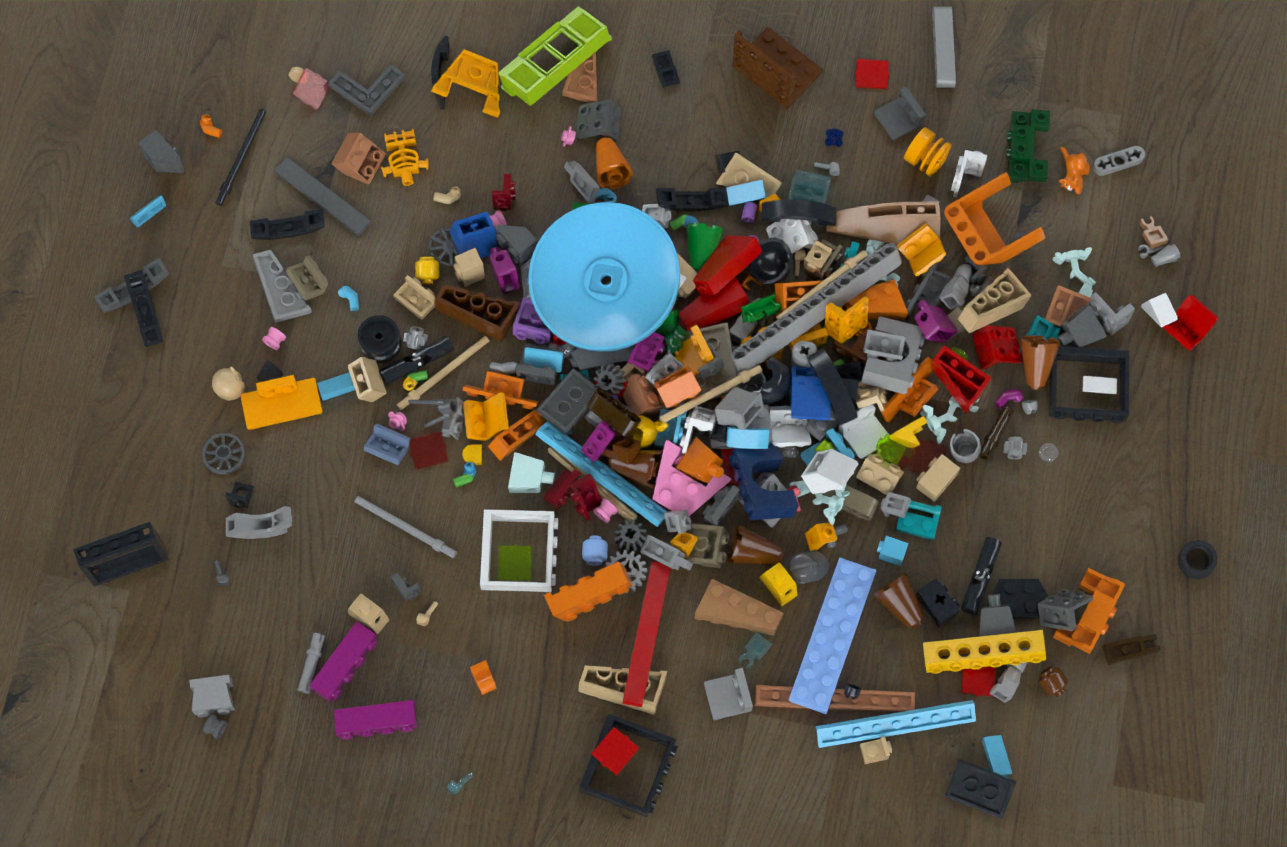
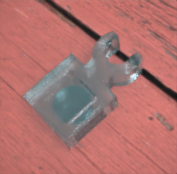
M756 632L744 647L747 653L742 654L738 662L741 663L743 659H748L750 663L746 668L750 669L753 666L754 658L760 661L772 647V644Z

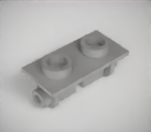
M456 397L458 410L455 414H452L451 419L444 420L441 432L444 437L452 435L455 439L459 440L463 428L464 408L463 401Z

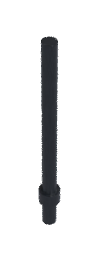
M263 109L259 110L226 181L220 187V193L215 202L219 206L223 205L227 194H230L233 188L234 179L266 114V111Z

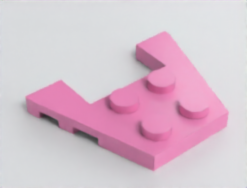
M666 440L653 500L671 511L688 510V515L690 516L730 482L731 478L725 474L720 478L713 476L707 486H703L672 467L681 448Z

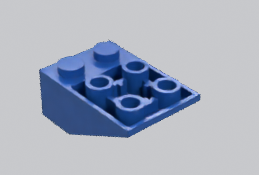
M792 366L790 387L791 418L799 420H830V401L817 375L814 374L811 367Z

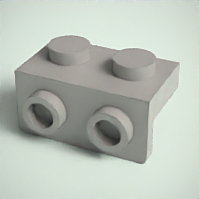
M867 329L863 352L867 353V357L878 359V356L886 357V361L897 362V359L902 360L903 358L902 352L906 337Z

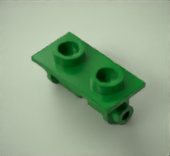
M775 294L742 306L743 323H754L756 320L764 318L765 314L769 316L778 313L781 310V305L779 302H775Z

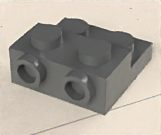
M734 485L731 489L727 486L724 490L720 489L714 497L716 500L712 506L709 504L703 512L705 515L704 522L708 525L720 526L737 502L740 489Z

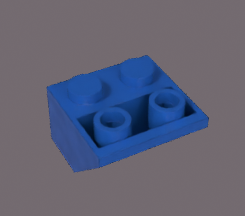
M488 211L454 221L449 230L459 254L476 248L479 257L483 258L490 256V250L497 247L495 227Z

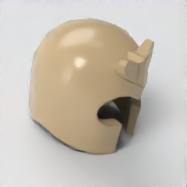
M232 366L220 369L214 374L212 388L220 398L227 401L235 400L245 391L246 385L242 382L240 373Z

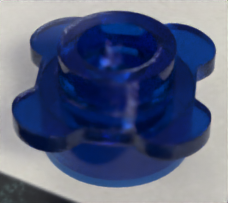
M838 129L826 130L827 139L825 144L827 146L836 145L841 147L843 145V131Z

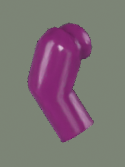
M1018 389L1004 391L995 401V405L1002 409L1009 400L1014 399L1015 402H1020L1023 400V394Z

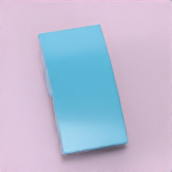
M727 427V447L768 449V428H746L741 430L738 427Z

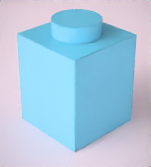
M886 536L885 541L880 540L877 552H880L878 559L901 566L909 543Z

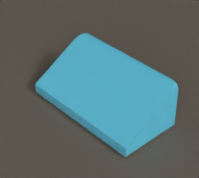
M763 180L727 187L729 206L766 198Z
M157 196L129 219L136 227L141 226L166 207L164 198Z
M525 348L524 364H531L537 368L549 367L555 370V372L562 371L564 360L562 352Z
M350 372L317 383L323 401L355 390Z
M1002 736L983 737L982 743L990 770L1003 776L1012 774Z

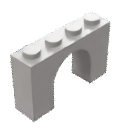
M879 316L875 331L906 337L902 352L905 359L899 362H887L868 357L861 383L906 394L908 387L912 388L915 377L911 376V374H916L918 363L915 360H919L922 351L918 347L923 346L925 336L922 335L919 326Z

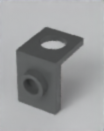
M710 342L707 345L714 359L698 369L702 380L717 374L724 367L722 359Z

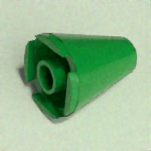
M688 223L686 233L689 265L697 273L718 247L723 235V228L715 225L709 227L705 223Z

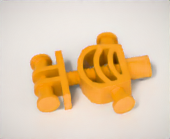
M414 129L406 132L401 130L402 134L399 135L396 134V131L389 135L384 133L387 151H397L393 152L388 158L390 166L381 167L383 176L386 177L387 174L393 173L394 178H402L404 186L412 185L414 183L412 175L418 174L419 168L429 170L428 158L426 160H419L418 153L415 150L405 149L417 146Z

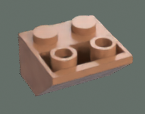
M348 133L331 164L343 174L370 184L386 153L362 133Z
M633 374L627 379L628 385L623 393L627 406L638 416H645L647 418L660 413L661 409H665L656 386L645 378L646 374Z

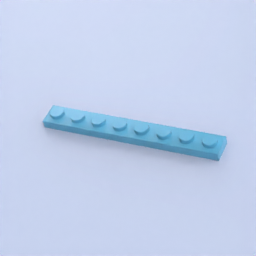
M547 421L537 430L535 435L585 473H590L593 479L656 527L665 520L664 513L667 512L665 509L599 459L593 462L581 451L582 447L550 422Z
M973 700L816 726L817 742L819 748L883 736L975 722V706Z

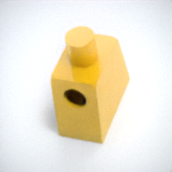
M780 562L759 577L781 607L797 597L796 583Z

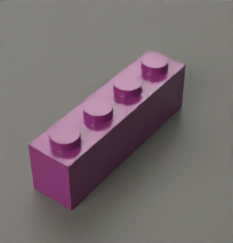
M356 621L309 685L311 690L330 703L334 699L337 700L343 691L342 687L345 683L348 684L353 679V672L357 667L360 668L364 664L367 653L375 649L378 643L376 634Z
M414 700L334 710L335 732L337 737H341L342 740L352 739L356 735L370 737L373 736V733L381 732L382 735L392 734L395 730L410 732L413 731V728H418Z

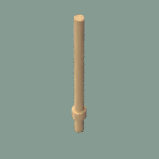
M863 250L855 257H850L844 262L842 267L776 316L777 320L856 266L868 256L867 253Z
M486 336L482 337L416 390H411L407 394L408 396L397 404V407L403 410L410 404L408 400H419L424 392L490 342Z
M758 365L748 371L744 370L738 373V376L667 412L660 416L662 423L679 416L740 383L744 384L750 381L751 377L762 372L761 367Z

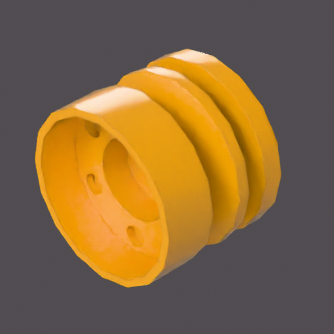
M924 127L908 147L904 160L913 166L922 161L920 171L926 170V175L931 177L946 161L952 144L946 142L943 145V138L938 139L934 143L936 134Z

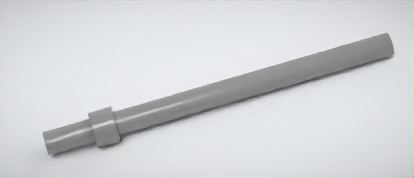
M357 496L355 499V503L429 544L435 551L443 552L452 558L456 556L457 551L446 546L445 542L440 539L436 540L360 496Z

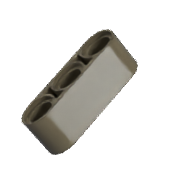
M846 485L844 491H849L850 494L845 497L842 510L870 521L879 502L875 498ZM827 491L822 493V495L832 497L836 495V491Z

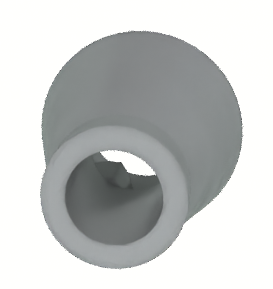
M1173 244L1167 245L1156 255L1152 256L1151 260L1153 265L1157 267L1176 262L1181 255L1176 245Z

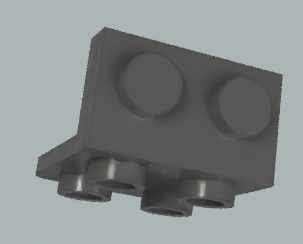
M610 99L580 105L576 137L582 139L603 135L617 142L620 132L621 108Z

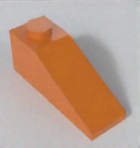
M533 410L496 436L488 447L501 461L535 435L537 430L546 422L536 410Z

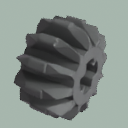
M613 363L601 365V370H596L598 377L593 379L598 381L595 387H601L611 395H617L620 393V390L625 388L622 384L627 381V379L622 377L625 372H619L620 366L614 367Z
M634 519L631 524L625 520V526L618 524L619 530L614 531V535L617 536L614 539L615 543H619V549L626 547L627 553L630 548L637 552L636 546L642 548V542L647 540V537L644 536L647 533L646 529H642V523L635 525L636 521ZM632 533V536L634 535V538L629 539L628 534Z

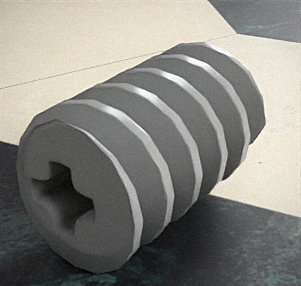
M808 341L797 342L792 351L791 367H811L806 357L817 352L816 345Z

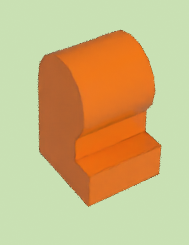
M486 660L470 667L482 695L497 689Z

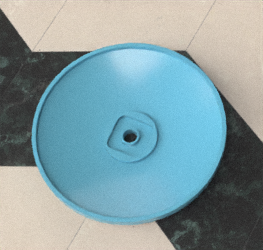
M594 203L581 206L563 215L542 235L530 262L529 291L539 317L547 328L561 340L575 347L590 351L620 350L646 339L666 320L679 292L680 264L669 235L647 213L621 203ZM605 276L611 277V283L608 285L601 283L602 278Z

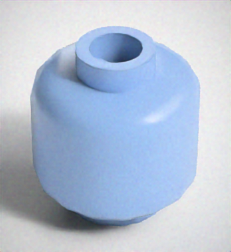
M590 536V539L583 542V560L588 565H602V562L607 560V542L602 540L600 536Z

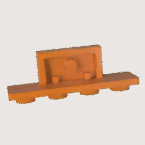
M927 357L921 362L916 370V374L911 375L915 377L912 388L908 387L906 394L895 392L894 396L885 404V410L881 411L886 422L889 423L900 410L915 417L937 392V386L926 380L933 372L930 368L932 364L931 358Z
M487 371L484 388L465 385L462 389L467 392V395L478 397V394L484 395L487 400L501 392L505 394L506 404L515 405V403L522 404L523 408L527 409L539 406V401L522 398L524 378L493 371Z

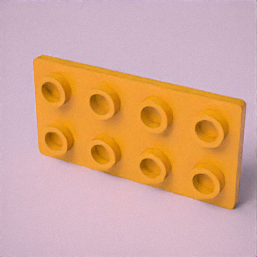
M294 375L256 383V391L240 395L248 430L318 415L323 412L315 378L296 381Z

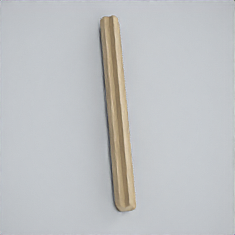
M551 446L548 448V453L571 473L575 469L581 473V478L587 475V473L558 453ZM594 479L602 499L611 502L617 508L618 513L629 523L633 519H637L638 515Z

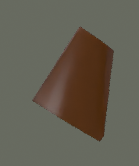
M614 430L615 436L602 455L629 464L637 456L640 450V443L633 439V435L630 438L625 437Z

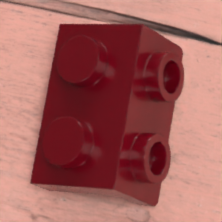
M504 174L503 191H492L493 209L502 212L512 210L513 200H516L515 181H512L511 174Z
M565 469L544 495L543 500L557 510L562 505L564 506L572 492L569 484L580 479L581 473L575 469L572 473Z
M589 473L569 484L572 490L570 496L573 502L577 503L575 509L579 516L583 515L587 521L591 519L588 512L600 506L602 501L594 479Z

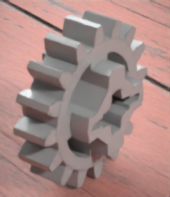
M624 550L623 555L616 552V558L610 556L611 563L606 562V567L625 560L621 563L624 564L626 569L629 565V572L627 573L630 579L634 580L632 581L633 586L629 588L636 591L635 586L642 587L641 580L646 581V576L643 574L647 573V568H642L646 565V562H640L641 555L634 557V551L630 555L627 554L626 550ZM633 563L637 565L639 571L633 567Z

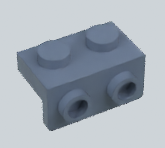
M375 424L373 434L364 445V451L399 465L409 450L410 438L387 427Z

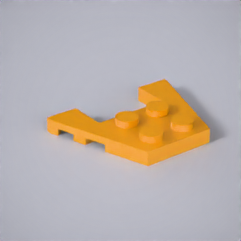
M464 49L433 86L431 92L447 97L452 82L486 95L487 98L482 112L498 118L500 114L498 63Z

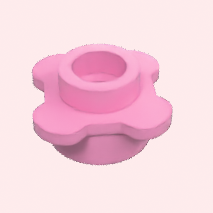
M571 126L562 133L561 141H564L563 147L566 144L572 145L576 132L571 130Z
M389 412V426L392 429L404 431L407 423L405 415L401 412Z

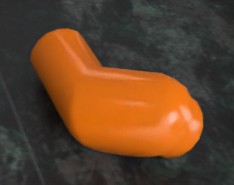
M202 115L200 125L203 132L220 138L222 129L213 127L210 115Z

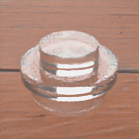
M1051 443L1043 444L1039 449V456L1045 462H1053L1058 457V449Z
M796 446L780 448L782 457L796 459L797 454H799Z

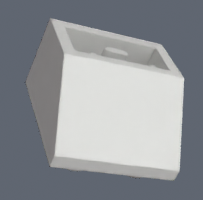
M833 449L820 451L815 454L801 477L812 494L841 490L854 474L858 462Z

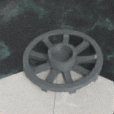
M441 228L431 236L429 251L431 256L440 264L453 266L456 263H453L452 255L460 254L457 251L452 236L451 239H448L445 233L449 232L450 228ZM439 234H442L445 241L440 240L436 237ZM436 241L442 244V246L432 247V243ZM442 250L443 252L438 258L433 253V251ZM444 255L449 256V263L441 261Z
M219 433L207 440L202 450V459L205 466L216 474L233 473L243 464L245 458L243 442L237 436L230 433ZM221 436L222 445L218 446L213 439ZM225 436L233 438L228 446L225 445ZM238 441L241 447L231 450V447ZM209 443L216 448L215 451H206ZM242 451L240 459L232 456L233 453ZM205 454L216 455V457L207 462ZM229 459L237 461L238 463L234 467H231ZM219 460L217 469L210 466L211 464ZM223 462H226L227 470H221Z

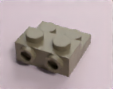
M691 524V529L686 532L698 537V540L688 558L684 559L692 564H700L703 567L721 568L722 563L726 562L727 557L724 551L725 545H728L730 542L728 531L723 526Z

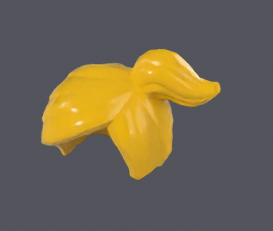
M639 416L641 423L633 433V439L640 443V449L647 448L655 442L658 432L667 430L669 424L667 422L662 423L661 420L653 422L645 416Z

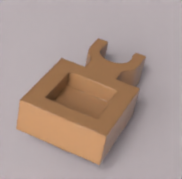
M1152 216L1149 217L1148 222L1150 224L1145 223L1144 219H1141L1142 235L1150 249L1168 243V238L1162 227H1155Z

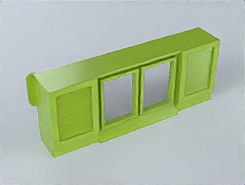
M578 6L564 19L555 23L520 52L517 58L498 72L502 82L501 88L510 96L517 95L529 106H532L604 44L612 40L607 26ZM560 33L565 34L579 45L566 57L548 44ZM542 48L560 60L548 72L530 60Z

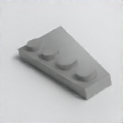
M268 250L253 254V260L275 323L312 313L311 308L305 303L273 252Z

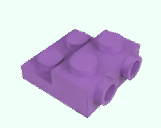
M523 297L513 324V335H516L520 340H525L526 338L533 339L537 344L550 343L553 333L539 317L532 299Z

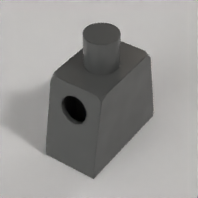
M1082 305L1061 324L1065 333L1057 337V339L1060 341L1061 346L1071 343L1073 347H1083L1103 339L1107 335L1090 305Z
M1000 594L988 595L989 606L980 608L978 637L1017 633L1010 606L1001 605Z

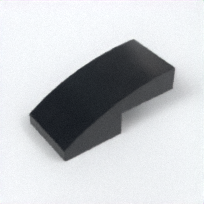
M670 50L652 54V60L662 88L679 84L680 80L676 67L673 64Z
M861 360L835 366L842 379L862 381L864 370Z

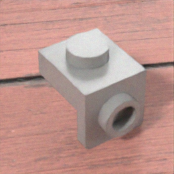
M688 510L664 513L668 532L678 531V533H684L691 529V519L688 515Z

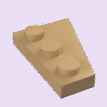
M735 153L727 165L725 173H722L716 182L718 185L732 187L763 180L766 197L776 194L783 183L738 153Z

